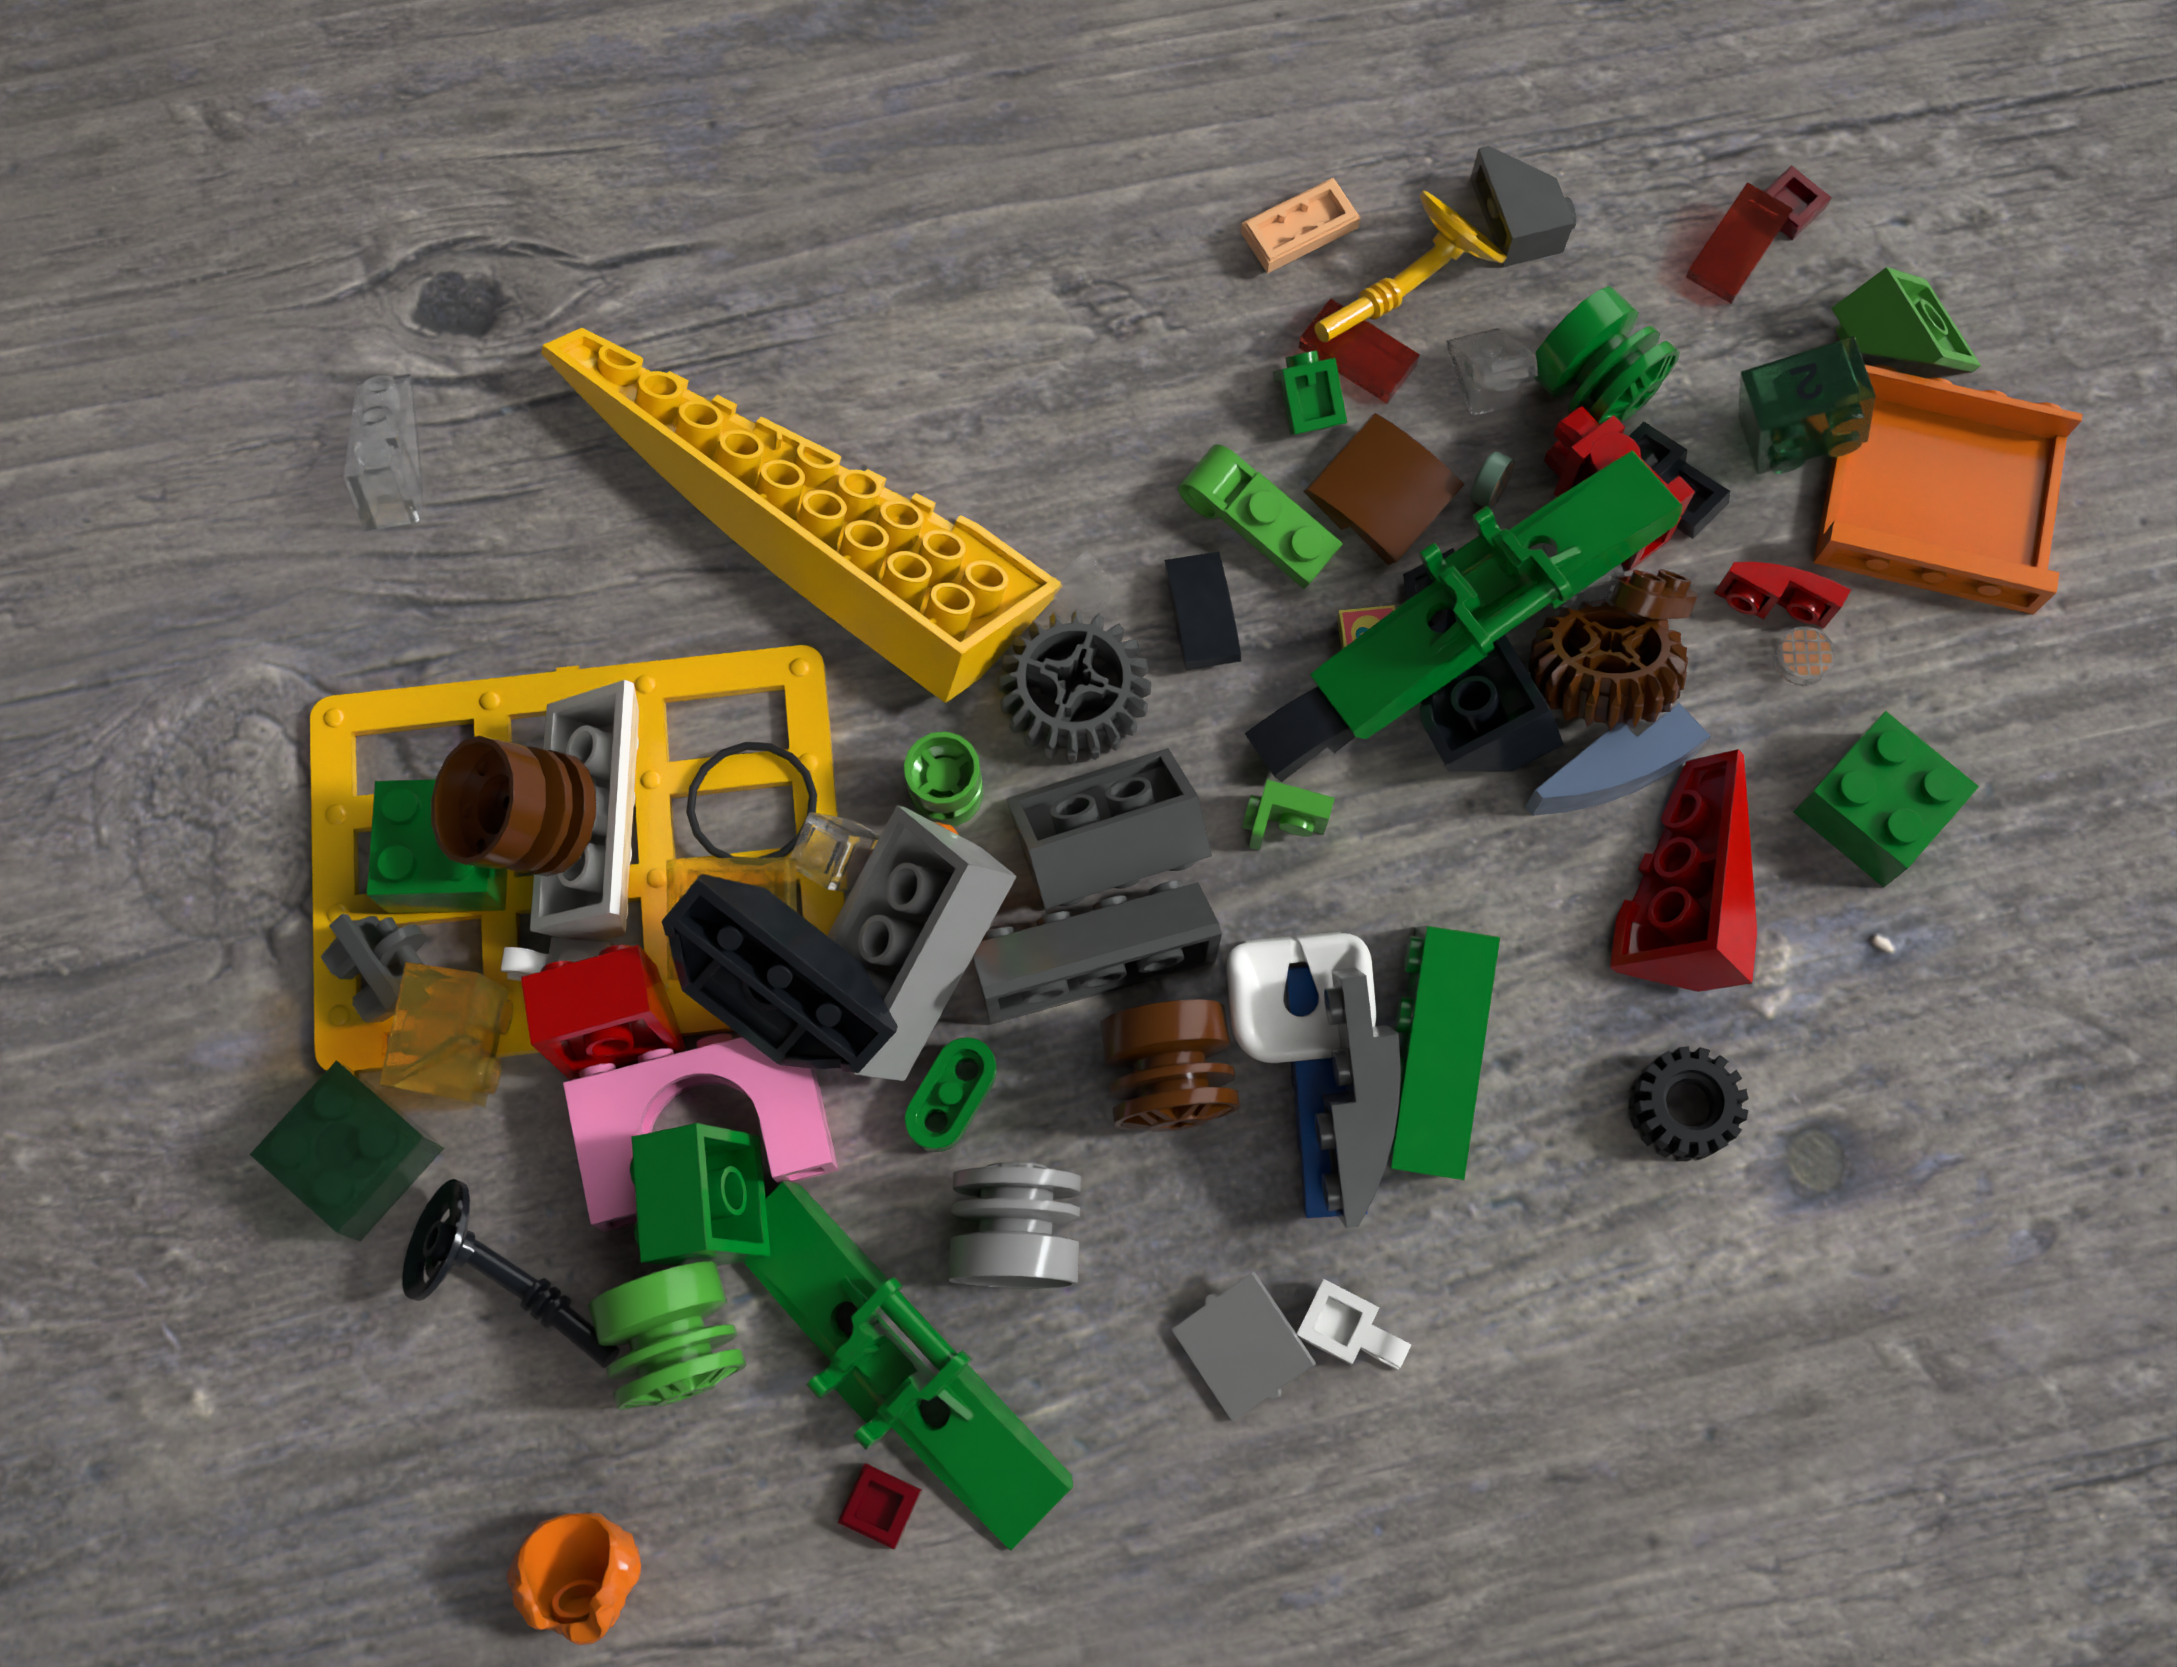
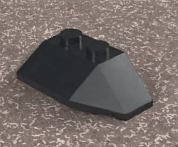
M700 874L661 921L665 936L669 938L671 955L682 991L778 1065L811 1069L842 1068V1072L859 1073L897 1031L898 1026L862 963L764 887Z

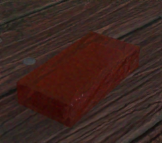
M1747 182L1689 268L1686 278L1732 304L1790 218L1794 208Z
M1330 298L1301 335L1298 348L1304 352L1317 350L1319 361L1336 358L1339 374L1388 404L1417 366L1420 354L1366 320L1328 342H1322L1315 333V324L1344 307Z

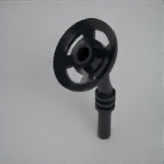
M456 1179L445 1182L426 1205L412 1234L402 1274V1286L406 1297L416 1301L424 1300L444 1281L453 1266L462 1267L467 1263L522 1300L521 1308L525 1311L531 1310L530 1315L535 1320L541 1319L540 1323L545 1328L554 1326L602 1368L609 1366L619 1354L620 1348L617 1346L599 1345L594 1327L570 1307L571 1299L566 1295L561 1296V1291L556 1286L551 1287L549 1280L542 1278L538 1281L497 1252L476 1240L475 1233L468 1230L470 1195L467 1185ZM449 1209L450 1216L445 1222H442L441 1219ZM424 1267H425L426 1275L429 1277V1279L426 1281V1283H425V1280H424Z

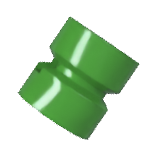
M946 731L930 733L918 739L908 750L904 762L905 780L915 811L930 821L948 824L953 827L969 821L980 809L984 797L979 757L972 744L962 736Z

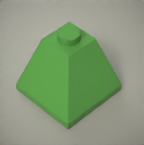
M1885 267L1831 308L1840 322L1836 326L1839 338L1854 353L1858 351L1859 353L1967 372H1973L1981 366L1930 284L1924 278Z

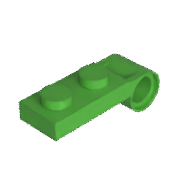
M1213 445L1178 485L1180 496L1195 512L1208 519H1215L1218 516L1303 589L1314 580L1343 544L1265 476L1257 472L1235 452L1225 446Z

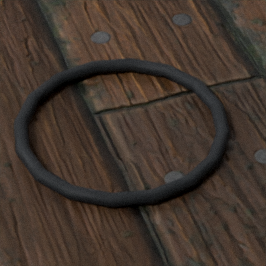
M743 742L720 750L700 767L689 787L686 813L693 836L709 854L732 865L761 866L784 858L804 841L815 820L817 792L810 771L793 753L772 743ZM746 750L769 751L788 760L802 775L809 795L807 817L797 836L779 851L758 858L734 857L715 848L701 832L695 813L697 790L707 772L725 757Z

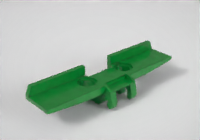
M1632 450L1555 498L1510 530L1507 528L1501 530L1492 510L1486 505L1472 515L1473 523L1479 534L1473 540L1445 559H1443L1439 547L1434 542L1419 552L1424 567L1434 583L1393 610L1323 663L1310 676L1355 737L1368 739L1485 658L1494 649L1493 642L1548 604L1553 609H1556L1676 526L1682 513V504ZM1546 543L1555 547L1557 554L1549 558L1542 549L1531 550L1530 548L1537 544ZM1448 609L1453 610L1456 622L1445 633H1438L1429 628L1430 620L1437 612Z
M788 1180L782 1181L765 1199L771 1256L743 1262L794 1322L832 1362L821 1373L812 1377L806 1386L818 1399H821L834 1389L866 1423L853 1435L865 1450L882 1439L891 1429H894L928 1468L1011 1551L1073 1488L1072 1475L969 1366V1363L972 1361L970 1356L964 1350L957 1353L900 1292L903 1285L896 1277L888 1279L801 1185ZM846 1301L853 1302L858 1309L851 1317L853 1322L852 1335H848L840 1329L836 1318L838 1308ZM884 1313L939 1370L936 1376L881 1318ZM938 1396L949 1405L950 1417L945 1426H932L924 1420L920 1410L922 1399L930 1401Z

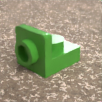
M1267 779L1262 797L1251 795L1242 828L1252 831L1249 848L1260 850L1268 820L1278 822L1281 830L1296 836L1309 837L1312 836L1313 832L1324 835L1335 797Z

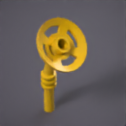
M1423 190L1419 195L1423 208L1439 231L1432 239L1435 246L1394 278L1385 277L1381 279L1378 283L1376 282L1369 286V288L1360 291L1359 299L1315 324V333L1322 342L1326 343L1367 318L1376 320L1392 309L1399 307L1405 295L1445 266L1452 258L1458 260L1463 252L1477 258L1503 263L1507 256L1457 212L1429 192Z

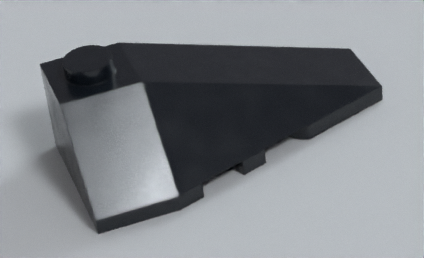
M1451 548L1442 553L1443 559L1450 556L1455 550ZM1424 564L1403 574L1406 601L1434 583L1428 575ZM1448 609L1437 612L1431 618L1429 628L1438 633H1445L1456 622L1453 610ZM1506 635L1493 642L1494 649L1485 658L1421 701L1422 725L1448 771L1512 772L1564 745L1551 709Z

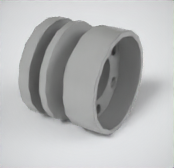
M1019 1162L993 1163L987 1165V1167L962 1169L953 1173L954 1192L980 1197V1199L958 1201L952 1204V1215L962 1220L979 1223V1232L950 1238V1282L979 1287L1051 1289L1078 1285L1079 1242L1063 1236L1052 1235V1226L1080 1220V1207L1053 1200L1081 1195V1176L1071 1172L1049 1169L1044 1165Z

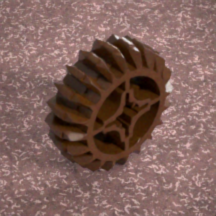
M1606 600L1603 601L1601 606L1594 607L1586 602H1581L1577 611L1564 607L1561 608L1558 617H1546L1544 626L1536 631V636L1532 641L1528 670L1543 698H1546L1549 708L1551 710L1562 709L1565 720L1579 717L1585 720L1587 727L1594 722L1605 723L1612 730L1616 723H1624L1630 728L1635 729L1640 719L1647 722H1656L1660 712H1671L1673 703L1680 697L1681 690H1684L1688 665L1687 647L1681 644L1680 632L1669 630L1667 619L1659 620L1644 617L1621 607L1610 606Z

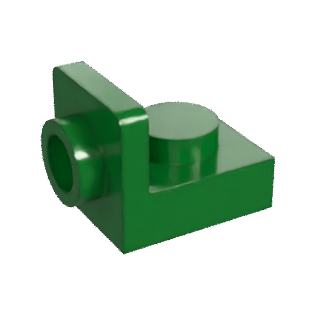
M1317 350L1285 357L1287 368L1273 371L1274 382L1280 381L1291 435L1348 423L1336 358L1319 361Z

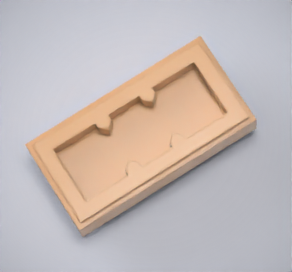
M1331 178L1242 222L1241 234L1268 274L1358 229L1361 218L1335 179Z

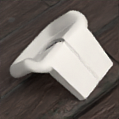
M1331 932L1246 940L1245 943L1233 948L1227 959V983L1232 1031L1241 1049L1252 1058L1266 1063L1332 1058V1049L1341 1048L1338 1025H1329L1325 1009L1324 990L1325 988H1333L1332 971L1357 968L1366 975L1372 1027H1375L1376 1004L1372 960L1364 941L1352 934ZM1307 962L1319 998L1315 1010L1309 1015L1295 1016L1285 1008L1283 996L1289 963Z

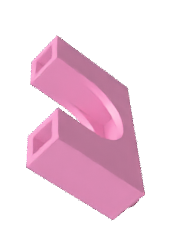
M724 1033L702 1038L696 1042V1049L674 1054L673 1049L669 1048L643 1053L638 1056V1064L618 1069L611 1063L590 1066L579 1072V1079L563 1082L590 1224L606 1232L636 1223V1193L630 1176V1162L633 1157L631 1137L651 1133L655 1121L663 1108L680 1093L697 1086L711 1084L728 1086L742 1092L752 1100L759 1116L771 1175L778 1184L786 1180L798 1182L839 1171L816 1069L778 1065L743 1037L732 1039L731 1034Z

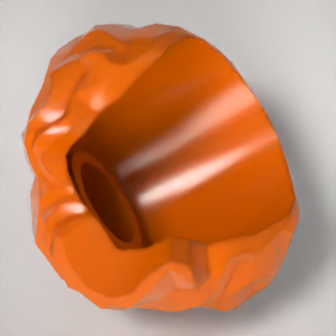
M562 1513L561 1516L540 1521L532 1532L525 1537L507 1572V1583L513 1594L514 1607L522 1614L527 1625L536 1630H553L577 1645L594 1644L605 1636L609 1628L613 1627L620 1616V1611L625 1605L626 1596L639 1580L641 1575L639 1548L635 1545L631 1533L623 1530L620 1525L608 1520L601 1513Z

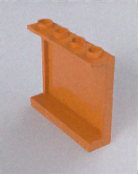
M1862 364L1844 390L1813 563L2034 615L2057 593L2060 572L2048 570L2067 437L2081 423L2083 414L2064 410L2053 403H2033L2007 397L2006 394L1996 390L1980 391L1953 385L1950 381L1943 378H1922L1900 373L1890 366Z

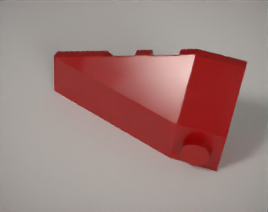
M1739 749L1686 761L1662 814L1661 821L1665 825V829L1653 854H1644L1638 868L1644 875L1632 901L1624 899L1616 917L1610 968L1616 973L1696 992L1752 984L1757 941V920L1744 754Z

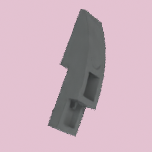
M1357 968L1332 971L1333 988H1325L1324 990L1327 1019L1329 1025H1338L1341 1047L1340 1049H1332L1333 1074L1336 1085L1345 1086L1346 1091L1322 1094L1324 1112L1315 1113L1314 1116L1319 1149L1329 1151L1331 1173L1322 1174V1189L1327 1211L1336 1210V1215L1346 1228L1359 1227L1374 1199L1387 1165L1394 1138L1400 1094L1401 1067L1398 1033L1388 1025L1372 1027L1367 977Z

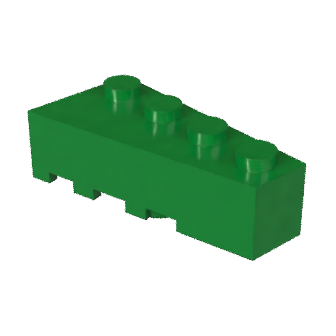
M1432 926L1415 927L1414 937H1409L1404 971L1409 972L1407 994L1400 997L1395 1027L1396 1032L1402 1033L1399 1050L1401 1070L1396 1127L1387 1165L1391 1169L1465 1180L1500 937Z

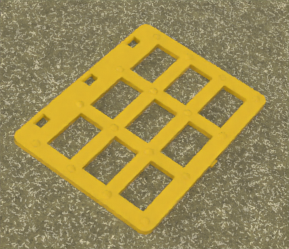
M796 645L580 669L579 665L558 667L554 672L332 695L318 701L310 714L315 1057L318 1064L330 1073L348 1075L540 1053L530 1044L522 982L508 979V973L501 971L504 947L521 948L519 914L531 913L534 875L518 877V872L508 869L506 909L504 911L388 913L367 894H359L358 833L371 832L374 794L357 796L356 736L474 724V737L483 736L512 742L511 720L546 716L547 704L622 680L634 683L639 707V745L636 756L634 789L639 864H630L628 902L641 901L644 951L659 970L682 1037L734 1031L682 991L671 955L669 938L665 936L661 921L676 904L678 897L686 892L700 874H705L759 887L800 883L803 918L826 936L831 930L845 903L826 671L820 653L813 647ZM785 690L789 749L785 750L793 753L810 771L817 792L815 820L804 841L784 858L761 866L732 865L713 855L676 859L672 798L688 797L689 787L697 772L711 757L669 761L666 703ZM769 751L735 754L725 757L707 772L697 790V796L792 785L796 836L807 817L809 799L802 775L788 760ZM781 848L730 853V855L734 857L758 858L779 851ZM341 914H348L352 920L376 916L381 921L387 917H392L399 928L413 924L419 926L481 919L483 982L428 988L426 990L432 997V1000L421 1010H400L384 1022H366L362 1020L352 1005V998L361 990V972L353 979H339L330 972L321 955L337 938L329 925ZM418 1032L421 1050L386 1054L388 1050L387 1035Z

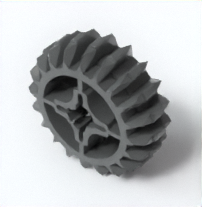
M1077 609L1071 615V623L1062 624L1061 618L1053 612L1049 616L1050 628L1047 630L1032 621L1031 625H1029L1031 640L1015 636V639L1012 641V647L1016 655L1003 656L1001 661L1002 669L1007 674L998 677L997 681L998 690L1006 694L1000 699L1001 711L1004 714H1013L1009 719L1011 731L1018 733L1027 730L1024 741L1029 749L1037 746L1044 740L1045 756L1049 759L1057 754L1059 747L1067 749V759L1071 763L1077 760L1078 749L1087 748L1088 755L1096 760L1100 757L1101 742L1117 751L1121 747L1119 732L1133 736L1137 732V722L1133 717H1145L1148 711V703L1142 698L1151 694V681L1143 678L1148 673L1149 664L1146 658H1135L1139 653L1138 642L1136 639L1122 642L1124 628L1121 627L1120 623L1111 627L1108 631H1104V618L1100 613L1092 618L1090 625L1082 623L1081 612ZM1073 652L1070 657L1064 660L1056 661L1049 659L1061 653ZM1095 656L1105 661L1114 670L1120 681L1121 689L1109 685V679L1098 675L1094 671ZM1083 669V685H1078L1075 691L1071 692L1066 703L1065 687L1071 688L1074 681H1078ZM1029 684L1041 687L1042 694L1054 699L1055 714L1053 717L1044 713L1033 702L1028 692ZM1094 711L1102 713L1090 720L1074 722L1084 712Z

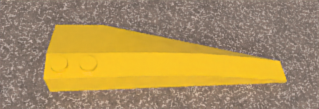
M579 328L542 345L541 354L622 439L694 507L778 578L944 703H947L978 681L1012 645L1015 636H1020L1060 593L1063 584L978 523L960 515L954 525L933 512L936 505L935 502L917 493L910 500L884 487L887 478L869 469L866 471L849 470L839 465L840 455L762 416L754 423L736 414L737 404L719 395H716L710 401L688 390L689 380L671 371L668 373L650 371L642 367L643 357L584 328Z

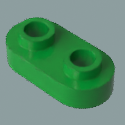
M958 1038L948 1043L939 1053L905 1113L906 1129L913 1142L920 1148L929 1152H943L954 1147L962 1139L993 1087L997 1076L995 1057L985 1043L975 1038ZM964 1062H972L977 1065L979 1070L974 1079L964 1081L957 1077V1068ZM933 1113H942L948 1118V1123L944 1130L931 1132L926 1128L927 1118Z

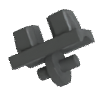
M341 914L329 925L337 938L325 950L321 958L330 972L339 979H353L361 972L368 982L352 998V1005L362 1020L366 1022H384L400 1010H421L432 1000V997L415 974L424 965L416 953L426 941V935L420 926L413 924L399 928L392 917H387L381 921L376 916L352 920L348 914Z

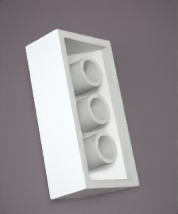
M622 680L547 704L543 749L576 756L586 766L596 790V818L591 839L579 860L560 874L548 877L534 874L530 931L559 938L597 942L625 936L629 870L632 857V821L635 804L636 756L639 745V707L634 683Z

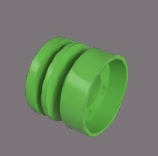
M713 1261L696 1262L652 1273L608 1290L592 1299L588 1304L599 1345L618 1346L630 1344L632 1351L618 1358L606 1368L608 1378L621 1379L639 1375V1379L618 1388L613 1393L617 1409L626 1410L641 1406L661 1407L677 1403L713 1389L718 1382L747 1366L743 1351L740 1349L725 1350L717 1353L712 1351L738 1336L735 1326L731 1324L707 1327L704 1325V1318L716 1313L728 1303L717 1265Z

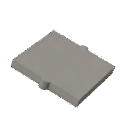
M1255 1272L1250 1273L1219 1296L1215 1293L1208 1295L1205 1299V1306L1171 1329L1232 1422L1267 1397L1271 1400H1276L1281 1396L1282 1391L1280 1388L1316 1364Z

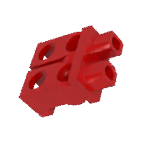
M1581 406L1556 425L1553 435L1559 441L1553 444L1544 458V462L1560 477L1553 493L1556 497H1559L1633 450L1682 504V513L1676 526L1622 562L1630 571L1671 539L1695 491L1680 476L1667 484L1641 458L1639 446L1635 440L1623 434L1625 426L1614 415L1600 425Z

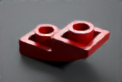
M1734 562L1714 593L1726 599L1733 609L1743 614H1754L1764 620L1775 604L1786 608L1787 612L1794 619L1806 624H1815L1824 629L1842 608L1851 589L1828 578L1794 567L1763 562Z

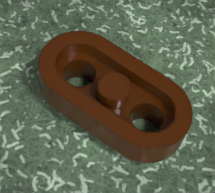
M1660 569L1656 576L1648 572L1633 570L1631 576L1618 577L1610 601L1627 611L1644 617L1659 620L1690 617L1698 594L1689 589L1691 580L1678 573Z

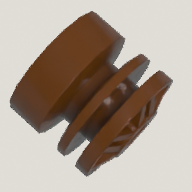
M476 736L462 741L448 754L437 774L431 798V825L437 845L449 860L464 865L491 869L506 868L519 873L529 872L547 877L565 872L579 860L591 839L596 818V790L589 770L576 756L533 746L526 747L483 736Z
M1201 999L1152 1003L1111 1014L1100 1021L1106 1065L1115 1068L1134 1069V1073L1127 1074L1109 1083L1110 1097L1128 1100L1113 1107L1114 1127L1129 1130L1146 1129L1152 1132L1176 1131L1197 1127L1210 1120L1227 1116L1239 1110L1238 1091L1221 1087L1234 1080V1067L1225 1063L1205 1062V1058L1226 1050L1230 1045L1224 1004Z

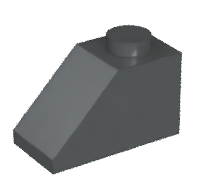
M1493 147L1479 148L1470 180L1494 244L1507 256L1502 266L1507 267L1563 253L1570 233L1576 226V212L1572 200L1569 197L1564 198L1557 178Z

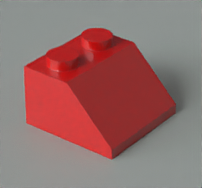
M625 944L613 945L600 951L598 956L577 962H552L543 966L541 972L521 977L530 1044L570 1081L579 1079V1072L590 1066L611 1063L618 1069L638 1064V1056L649 1051L665 1048L673 1049L674 1054L686 1051L684 1040L659 970L639 944L634 946Z

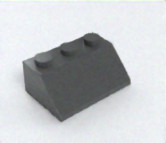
M1169 748L1006 799L1034 885L1045 909L1057 905L1071 906L1079 903L1086 896L1111 888H1127L1135 885L1142 878L1167 870H1184L1192 866L1196 861L1212 856L1198 795Z

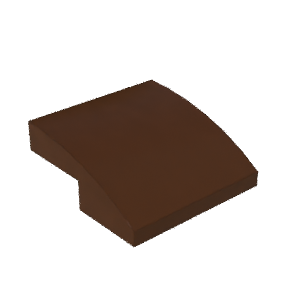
M1375 413L1368 418L1303 492L1341 530L1351 527L1387 565L1398 562L1464 486V483L1418 441Z

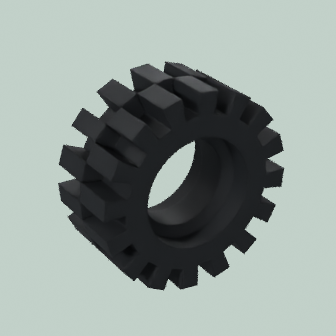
M1689 1046L1679 1047L1671 1053L1667 1051L1641 1071L1642 1074L1635 1079L1631 1089L1635 1090V1093L1629 1098V1109H1635L1636 1116L1631 1118L1634 1129L1641 1126L1645 1135L1640 1139L1647 1146L1652 1143L1656 1144L1659 1147L1656 1153L1665 1158L1671 1154L1677 1156L1676 1161L1687 1162L1692 1158H1697V1160L1706 1158L1728 1146L1730 1141L1737 1138L1742 1131L1739 1125L1747 1120L1749 1110L1742 1109V1103L1749 1099L1747 1089L1738 1090L1736 1085L1742 1079L1737 1069L1730 1074L1724 1068L1729 1061L1721 1055L1715 1059L1708 1057L1709 1049L1699 1047L1694 1052H1690ZM1689 1082L1697 1085L1705 1092L1709 1100L1710 1111L1702 1125L1685 1126L1677 1122L1670 1115L1666 1105V1097L1673 1084Z

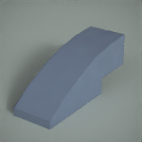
M1680 703L1676 704L1671 709V712L1665 713L1637 737L1624 723H1617L1612 730L1609 729L1539 786L1532 794L1525 808L1532 816L1566 813L1602 805L1635 793L1669 775L1686 763V761L1693 758L1711 736Z

